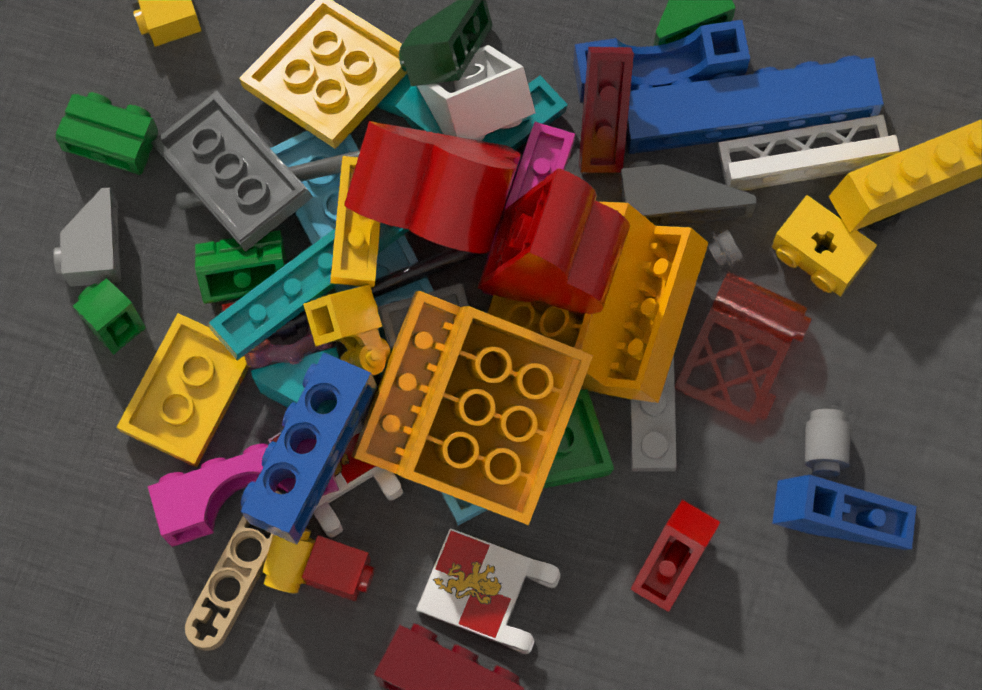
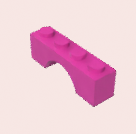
M303 440L298 445L296 453H309L314 449L317 440ZM262 443L250 446L243 451L242 455L227 460L225 458L208 460L201 465V469L186 474L183 472L167 474L159 479V483L148 486L160 534L171 547L214 533L215 520L223 503L233 493L247 487L251 481L256 482L263 469L261 464L262 457L268 444ZM333 474L322 496L339 491L335 474ZM284 479L277 485V488L288 493L294 488L296 479Z

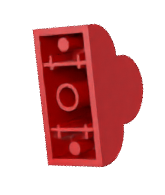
M369 121L344 206L366 218L387 225L409 229L422 238L449 248L472 253H487L490 251L521 154L507 145Z
M558 168L505 209L478 289L515 301L533 302L539 300L572 312L599 313L604 308L630 229V223L618 211L595 201L597 194L590 184L578 176Z

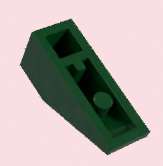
M457 0L412 29L399 50L400 65L403 71H407L411 86L460 80L493 26L486 0Z

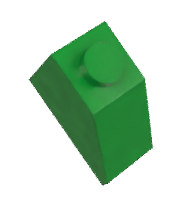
M669 0L656 29L653 46L680 40L693 33L702 25L733 21L736 10L733 1Z
M107 278L100 284L94 283L84 289L78 297V302L73 305L80 318L113 355L146 328L132 302Z

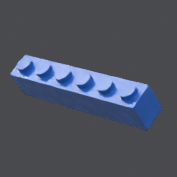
M847 56L837 60L836 63L822 65L816 61L801 63L793 69L778 70L775 67H766L749 75L737 76L735 73H723L713 77L712 80L695 82L694 79L686 78L674 81L669 86L655 88L650 84L634 86L630 90L626 132L628 153L635 154L729 141L878 116L884 103L874 57L861 59L859 56Z

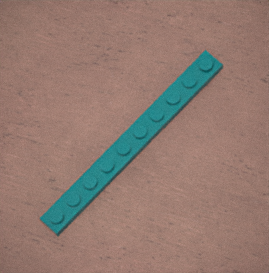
M539 75L528 84L536 113L523 118L522 122L515 127L508 129L500 128L486 134L482 141L507 145L516 150L528 141L534 122L545 125L551 124L566 112L568 104ZM380 223L378 254L407 233L409 229ZM335 228L209 322V329L237 361L304 311V303L321 298L338 285L330 283Z

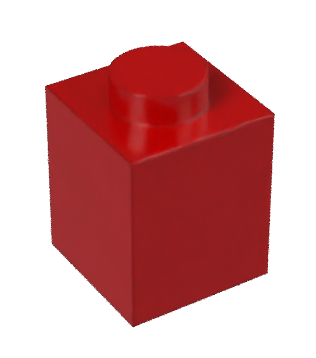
M317 535L302 579L306 581L308 586L356 602L360 591L368 592L375 567L369 566L371 558L368 552Z

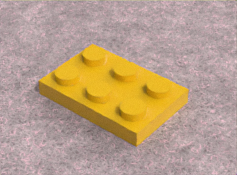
M177 313L120 419L117 429L197 468L257 354L255 348L237 361L209 327Z

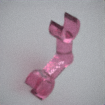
M308 325L306 328L307 335L294 344L271 345L270 341L265 339L253 348L254 350L249 351L244 356L247 366L252 368L264 367L271 362H284L296 365L301 363L313 351L330 348L337 341L316 346L310 325Z

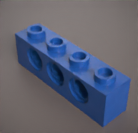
M324 352L318 363H313L308 368L303 379L304 390L298 402H292L287 408L282 421L284 428L277 442L272 441L266 448L261 463L263 469L256 482L251 481L247 485L241 498L242 509L240 512L250 524L296 545L378 388L371 372ZM326 400L337 401L336 407L330 413H316L318 406ZM303 440H317L314 449L309 453H296L298 445ZM287 478L296 479L295 486L290 492L286 494L276 493V487L282 480Z

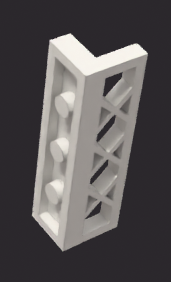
M884 115L718 142L717 146L725 185L742 191L850 173L897 154L900 151L896 135L888 136ZM875 128L877 138L856 142L851 141L857 131ZM849 133L846 138L841 134ZM827 136L838 143V145L810 149L816 138ZM808 140L805 145L799 141ZM786 143L797 150V152L769 156L774 146ZM761 147H767V148L764 150V152L761 151L760 149H758V148H761ZM745 150L756 157V159L731 163L729 153Z

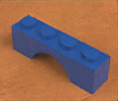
M743 20L702 25L693 33L680 40L658 46H630L620 42L617 38L575 44L573 66L580 103H583L588 47H631L634 53L631 88L642 84H650L654 88L669 86L674 81L686 78L694 79L695 82L712 80L713 77L723 73H735L737 76L746 75L750 55Z

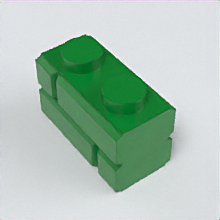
M89 92L87 97L75 93L72 94L65 110V116L62 117L56 131L55 139L62 151L141 175L148 161L149 153L153 148L151 142L158 136V128L154 119L151 118V114L136 105H127L126 109L111 105V100L98 93Z
M281 230L269 232L246 252L234 238L223 239L216 243L211 241L195 244V270L204 304L242 298L288 263Z

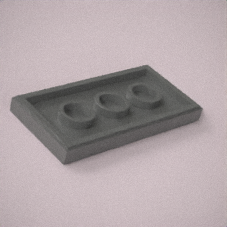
M218 91L214 92L151 142L156 151L245 252L313 198L304 184Z

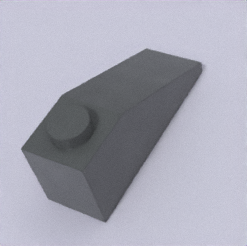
M641 161L630 164L628 168L621 169L619 186L622 203H629L655 226H677L751 218L756 206V197L751 193L665 164L653 165L652 162Z

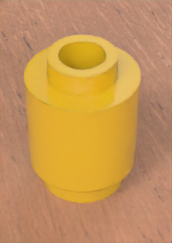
M305 528L297 545L273 534L262 571L266 574L264 581L266 586L288 593H298L300 585L306 584L302 576L315 540L309 538L310 530Z

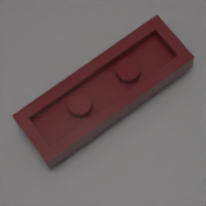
M588 47L578 165L581 173H621V169H623L634 58L631 47Z

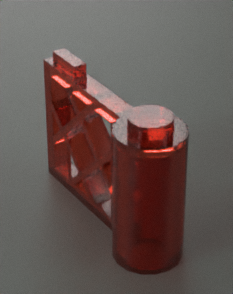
M728 272L675 384V390L751 425H754L757 417L765 421L776 398L775 395L768 392L793 339L802 342L812 318L805 316L808 307ZM714 323L730 329L737 346L713 354L708 335ZM739 334L752 339V341L742 343ZM763 344L778 351L770 367L753 372L745 349ZM703 346H705L708 356L697 360ZM740 352L748 375L724 383L716 360ZM711 362L719 385L702 391L686 382L693 368ZM767 374L760 389L756 378ZM749 380L751 381L756 394V400L750 412L732 404L727 388ZM722 391L725 401L711 394Z

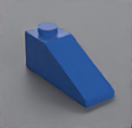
M805 475L778 480L772 524L812 535L911 550L917 506L813 475Z

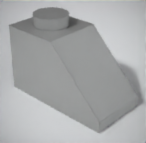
M101 188L60 232V247L54 248V265L56 272L63 275L70 287L92 285L94 283L100 284L106 278L111 283L121 282L118 203L110 188Z

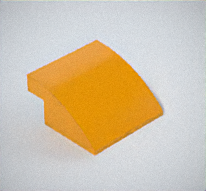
M600 202L621 213L630 223V229L603 310L595 314L577 313L557 308L539 300L523 302L493 295L488 314L594 355L581 389L633 400L659 403L709 242L689 227L655 226L629 203Z
M415 291L351 456L411 481L529 525L594 355L473 307H460L422 291Z

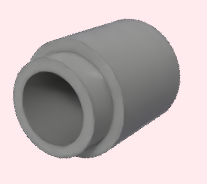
M836 409L814 410L810 414V420L806 422L805 466L812 468L813 473L818 476H838L841 469L849 467L850 423L846 421V413Z

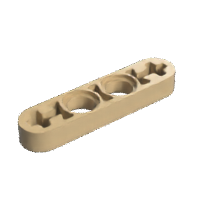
M244 516L241 518L185 624V634L188 640L195 647L204 651L214 650L220 647L226 640L264 568L273 534L267 539L258 530L248 528L250 523ZM248 538L258 540L262 548L260 556L251 562L242 561L237 556L238 545L241 541ZM228 577L235 578L240 583L239 595L234 600L227 602L218 599L216 596V586L220 580ZM208 601H211L219 609L230 611L226 618H223L220 613L215 617L213 626L218 630L215 637L207 635L203 641L198 640L200 632L195 628L199 621L207 623L213 613L210 608L205 607Z

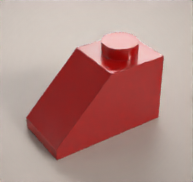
M681 500L666 523L630 590L669 612L721 522L686 501Z

